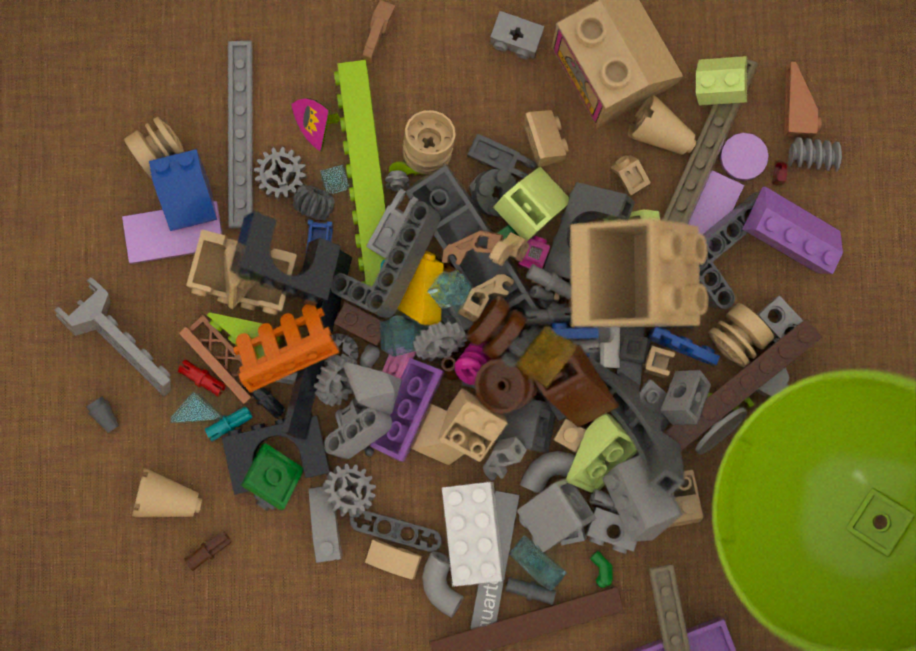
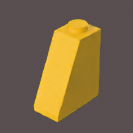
M425 251L397 309L420 324L437 325L441 322L444 264L435 259V254Z

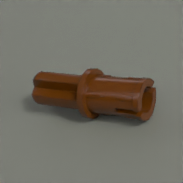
M221 532L206 544L203 542L201 544L202 547L188 557H185L184 560L188 567L194 571L208 559H214L215 554L231 544V539L225 532Z

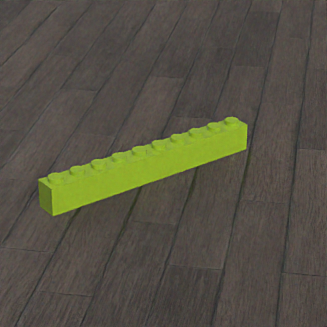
M366 60L337 63L338 71H334L336 86L340 85L341 94L337 95L339 109L343 108L344 117L340 118L342 132L346 131L347 140L343 141L345 155L350 157V164H346L348 178L353 180V187H349L351 202L355 201L356 210L352 211L354 225L359 227V234H355L357 248L362 250V257L358 258L360 272L365 273V281L361 282L372 287L381 270V262L386 258L366 246L386 211L368 68Z

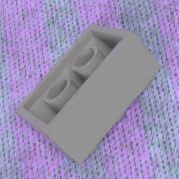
M640 455L617 464L602 478L632 541L654 540L683 515L673 493L667 497L648 484L646 470Z

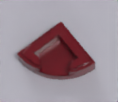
M776 161L772 183L773 185L781 186L787 179L786 162Z

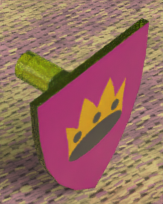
M299 99L291 104L296 122L305 138L317 150L322 152L327 126L338 123L339 115L337 113L330 114L331 110L315 99Z

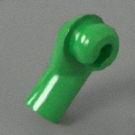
M597 550L589 559L599 568L596 584L601 588H605L611 585L613 581V566Z

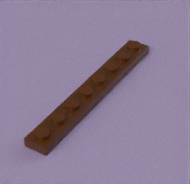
M806 318L705 400L697 424L673 425L664 434L678 442L681 450H683L819 341L822 335Z

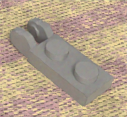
M402 189L398 191L392 203L388 205L366 246L384 258H387L411 207L419 201V199L413 197L404 212L397 207L404 199L406 193Z

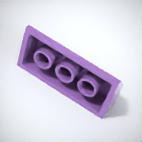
M762 187L742 230L816 273L833 274L843 254L840 231L769 188Z
M412 358L409 359L401 377L402 381L393 412L390 414L392 426L385 435L373 442L370 447L405 462L416 433L444 375L442 370Z

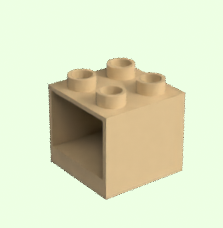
M658 219L571 225L572 326L615 328L700 326V315L706 312L708 296L705 287L699 284V264H703L706 260L707 244L704 236L698 234V226Z

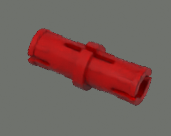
M186 359L182 362L184 367L180 365L178 368V373L194 381L197 387L200 388L202 386L217 397L222 394L220 391H224L226 388V384L211 376L208 370H202Z

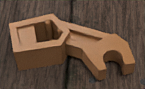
M382 0L379 1L372 15L369 27L371 31L362 55V60H366L368 65H371L373 55L377 52L381 34L387 33L394 17L395 5Z
M480 230L453 244L450 243L443 250L442 262L449 263V256L454 254L457 258L456 265H461L468 253L467 251L472 249L475 252L491 253L495 245L503 240V235ZM480 237H489L487 248L478 246L477 242H479Z

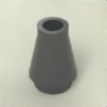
M103 396L86 406L89 411L88 414L107 433L119 426L109 401L105 400Z

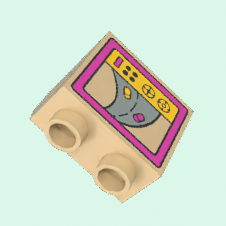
M598 0L556 24L551 48L597 128L644 103L648 97H652V95L657 96L679 84L683 77L640 0Z

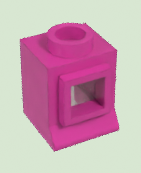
M534 236L533 239L527 241L530 247L522 262L518 263L517 267L521 269L522 266L530 269L532 264L541 269L543 268L550 246L546 245L547 240Z

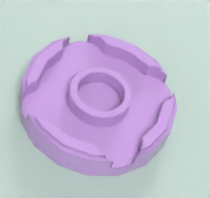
M736 134L729 138L721 149V166L735 180L747 181L754 179L763 172L767 165L768 151L766 145L753 134Z

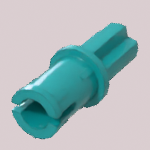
M243 407L229 416L224 415L223 419L206 427L205 432L213 442L228 431L235 430L234 428L252 419V413L248 407Z

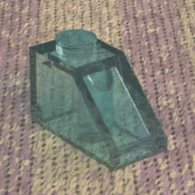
M392 316L390 320L380 322L381 349L393 357L414 352L413 342L416 341L415 336L421 335V330L402 316Z
M525 535L509 553L538 583L550 591H553L567 574L554 559L545 552H542Z

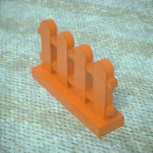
M306 304L302 309V317L295 319L292 314L286 313L280 318V327L273 329L270 324L264 323L258 328V337L251 339L248 334L242 333L236 338L237 346L233 347L236 355L240 354L243 366L239 367L240 373L238 374L241 383L249 392L339 353L337 344L330 336L332 335L328 327L324 329L321 317L325 316L322 308L317 309L315 305ZM306 324L310 335L302 339L299 327ZM284 334L287 346L280 349L276 337ZM262 344L265 356L258 359L254 347Z

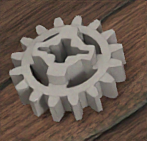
M281 147L280 152L272 148L271 155L264 152L265 159L257 160L261 166L260 168H254L255 173L260 174V176L255 177V181L258 183L262 182L259 188L261 191L267 189L266 195L268 197L275 193V198L278 200L281 194H284L286 199H289V192L292 191L295 194L297 192L296 187L303 185L300 180L307 178L306 174L301 172L306 169L305 164H299L302 160L300 156L294 158V150L291 149L287 154L284 147ZM281 158L287 159L291 161L293 164H285L282 162ZM272 162L270 169L266 170L269 163ZM278 164L280 168L284 171L282 177L283 182L277 176L279 170ZM295 176L294 181L289 185L290 179ZM267 182H275L280 188L272 187Z
M448 321L445 325L439 322L437 325L428 326L429 330L427 331L421 330V335L415 336L416 341L413 342L418 357H422V360L429 358L432 361L436 357L441 360L442 358L450 357L452 352H459L458 347H464V342L467 339L465 338L466 334L462 325L459 326L458 322L451 325V322Z
M342 354L341 357L335 355L334 361L329 359L327 360L328 366L321 367V375L316 376L319 382L314 385L318 389L315 395L319 397L320 401L330 406H334L335 403L341 405L342 399L347 401L348 394L354 393L343 367L345 362L357 365V361L345 354Z
M348 463L342 469L337 466L333 470L334 473L330 472L327 475L328 480H325L323 486L328 489L324 490L322 496L329 497L325 504L334 505L332 512H335L337 509L341 510L340 515L342 517L346 512H349L350 517H354L356 511L361 515L365 508L368 509L372 505L370 501L376 496L371 493L376 488V485L369 484L372 476L365 477L366 469L359 472L357 471L358 466L356 464L352 469L349 468ZM337 481L336 486L338 487V489H337V491L335 492V491H334V485H335V482ZM361 489L364 491L363 496L361 495Z

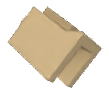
M652 346L648 350L645 364L643 363L642 368H645L644 372L661 378L669 376L670 371H667L666 368L669 358H674L675 352Z

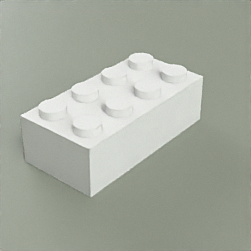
M494 482L443 487L442 493L453 586L505 580Z

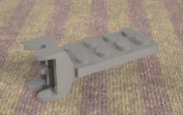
M90 277L87 282L90 284L88 287L94 294L85 302L79 300L76 303L79 307L68 316L59 307L54 309L57 313L56 317L75 336L97 330L164 397L171 391V380L169 379L171 375L161 365L157 367L152 362L153 357L145 349L140 351L136 347V341L128 332L123 334L117 328L119 326L118 323L110 315L106 317L111 305L109 293L93 278Z

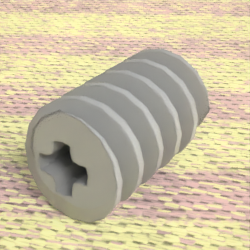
M796 137L789 150L788 166H791L793 161L797 160V166L800 168L803 161H806L807 169H810L814 162L816 163L817 170L821 168L822 164H825L826 171H829L831 166L834 165L835 172H837L842 159L841 145L837 141L831 145L829 140H825L822 144L819 139L814 140L812 143L810 138H806L803 141L801 137Z

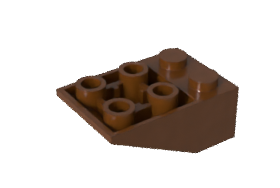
M580 344L539 365L531 376L544 397L577 427L619 407Z

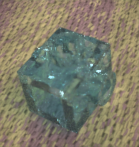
M458 270L449 273L445 271L435 279V282L427 292L442 309L462 305L467 300V294L471 291L472 287L467 282L465 276Z

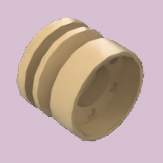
M434 110L421 111L414 114L408 120L404 133L403 158L410 168L422 174H430L445 163L449 164L456 137L455 127L451 120L443 113Z
M159 116L153 119L158 127L156 131L149 123L145 124L149 134L147 137H144L136 130L124 138L128 148L151 179L149 161L171 156L174 153L184 152L182 143L175 132Z
M737 303L726 314L727 320L731 325L719 321L717 323L718 329L712 328L708 334L724 356L745 368L750 363L748 358L754 359L756 357L752 345L763 350L774 339V335L769 327L753 311L743 304Z

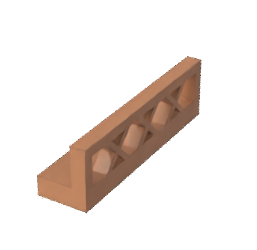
M202 315L189 328L185 327L179 334L241 402L247 405L254 397L235 378L239 377V374H232L228 370L229 360H239L242 364L240 354L236 355L234 353L233 346ZM203 323L210 329L209 339H200L194 333ZM213 333L218 339H213ZM203 342H209V348ZM213 342L223 343L226 346L225 357L215 356L212 353ZM229 351H230L235 357H229ZM219 359H224V360H225V366L222 364V362H221Z

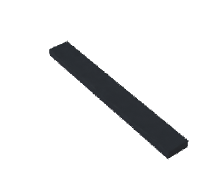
M342 250L339 252L334 276L339 273L348 276L352 257ZM330 289L328 300L317 304L316 308H322L325 316L321 317L324 329L328 327L332 334L342 297L334 294ZM325 359L303 368L297 373L282 428L283 433L296 439L304 440L316 396L315 392L317 391L314 385L319 382L316 376L321 375V367L324 366Z

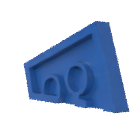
M661 327L652 328L647 335V338L652 342L710 366L717 365L720 358L719 355L714 354V349L705 345L699 347L693 344L692 340L683 336H675L669 330Z

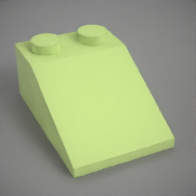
M606 413L594 419L593 423L587 428L566 480L568 483L591 493L594 488L600 490L605 485L602 478L617 464L631 459L638 452L633 441L614 416Z

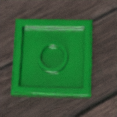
M264 443L261 445L241 486L277 509L284 510L304 469L293 460Z

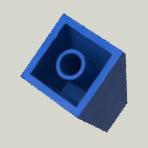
M197 149L149 161L152 181L170 231L217 220L210 182Z

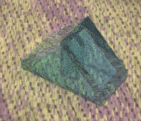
M192 392L172 415L170 420L171 423L223 419V414L200 394Z

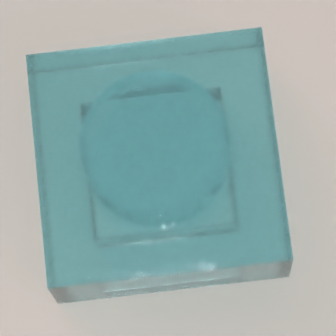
M343 165L320 171L326 193L333 194L349 189Z

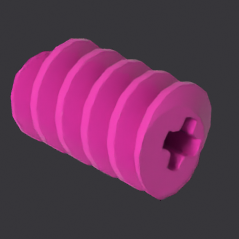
M470 342L469 346L455 363V372L464 383L475 385L476 375L482 365L492 360L482 352L484 342L477 346Z

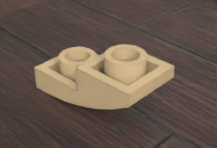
M374 539L371 542L365 563L413 580L415 579L422 556L402 547L396 548L378 539Z

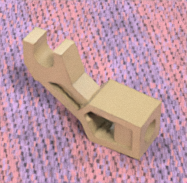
M510 233L506 239L501 242L499 241L495 245L489 258L500 266L504 264L508 257L522 262L530 246L524 238Z
M498 274L479 286L471 288L465 294L458 314L474 322L479 318L487 304L488 296H501L505 298L509 292L503 289L502 284L510 287L513 285L514 279L505 274ZM471 297L479 298L480 302L478 304L471 301Z

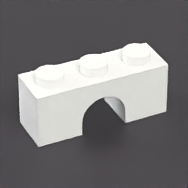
M594 327L599 328V338H597L599 347H595L599 349V352L590 353V358L605 368H620V328Z

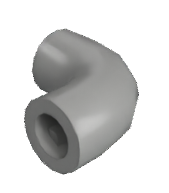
M561 451L542 454L531 462L523 475L520 486L537 493L543 492L547 481L552 476L560 475L567 478L576 455Z
M432 551L422 575L423 588L430 603L439 611L452 618L460 607L464 596L453 591L447 584L446 577L451 568L450 558L440 552Z

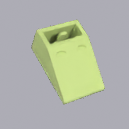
M539 167L504 194L493 208L520 237L528 241L568 206L569 197Z

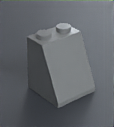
M566 479L555 482L517 510L520 515L519 520L521 524L528 528L532 534L534 545L541 549L542 552L551 549L597 519L578 488L568 483Z

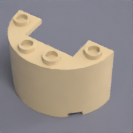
M201 230L186 285L192 288V294L205 297L207 293L217 296L218 302L228 304L224 279V253L231 243L235 244L237 241L227 239L226 235ZM275 248L270 250L275 266L281 272L292 275L297 254ZM256 282L239 303H241L240 307L254 311L255 307L263 308L262 312L277 315V311H282L286 296L281 293V290L275 288L267 289L260 286V282Z

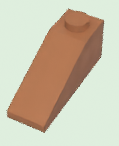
M790 62L786 67L783 137L813 138L821 129V117H818V108L797 63Z

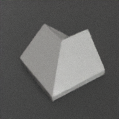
M345 362L343 367L357 402L390 415L393 412L402 380L385 372Z

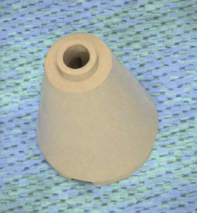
M654 95L646 99L635 115L637 117L635 124L631 122L629 126L628 137L684 155L686 152L690 153L696 145V140H694L695 134Z
M149 469L143 470L142 475L147 477L142 476L134 505V508L139 510H133L132 516L193 517L194 512L199 513L202 499L198 498V492Z

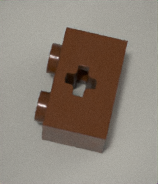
M346 302L334 322L337 327L378 348L389 328L387 323Z

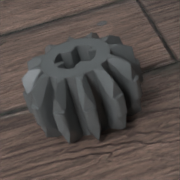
M301 185L297 192H295L292 205L302 215L316 220H326L330 213H332L335 200L325 190L311 185Z

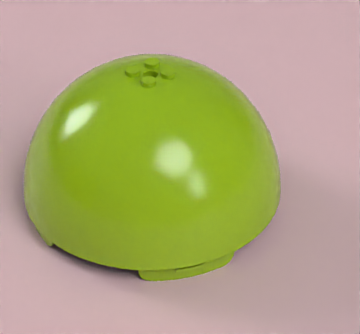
M861 369L834 371L804 379L788 386L762 404L745 421L725 453L719 468L713 497V529L720 561L732 587L748 610L774 634L805 651H916V381L882 371ZM883 515L886 517L887 526L884 529H877L875 527L874 521L877 516Z

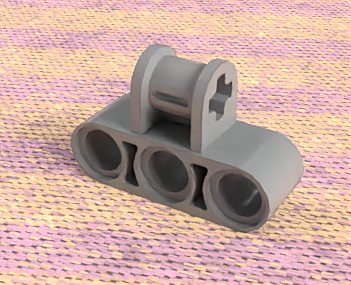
M355 398L350 402L349 406L336 411L335 416L339 428L326 437L324 449L328 454L342 459H349L385 435L392 426V418L390 415L378 410L366 409L365 405L358 403Z

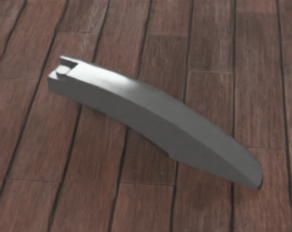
M447 163L430 174L425 175L406 190L410 200L416 197L419 199L418 202H424L439 212L440 222L434 236L443 249L448 244H453L480 230L493 233ZM480 237L479 242H477L478 246L487 248L489 237ZM474 249L467 251L468 253L461 265H456L457 258L454 254L449 256L454 267L462 272L463 281L469 290L498 274H505L514 279V283L510 287L502 284L503 289L509 292L503 298L509 303L508 313L518 310L524 315V311L542 310L537 300L531 297L530 289L509 257L500 266L489 258L491 253L475 252ZM488 296L489 300L485 307L497 296ZM474 297L475 301L478 304L480 302L479 298ZM547 324L536 325L541 329L552 328V326H547ZM524 325L517 337H520L524 329L529 331L534 325L528 327ZM542 332L532 346L541 360ZM508 347V348H507V351L510 352V353H513V352L510 350V348Z

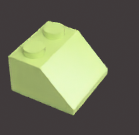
M747 56L701 59L698 61L696 69V97L699 105L747 102Z

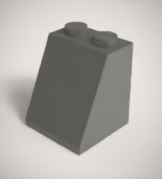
M532 400L531 403L520 409L503 413L507 425L499 434L495 443L501 439L517 437L526 449L549 453L556 416L547 403Z

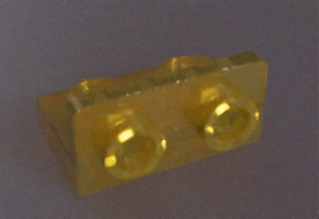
M545 326L517 362V367L534 381L548 387L577 346L573 342L557 335L550 327Z

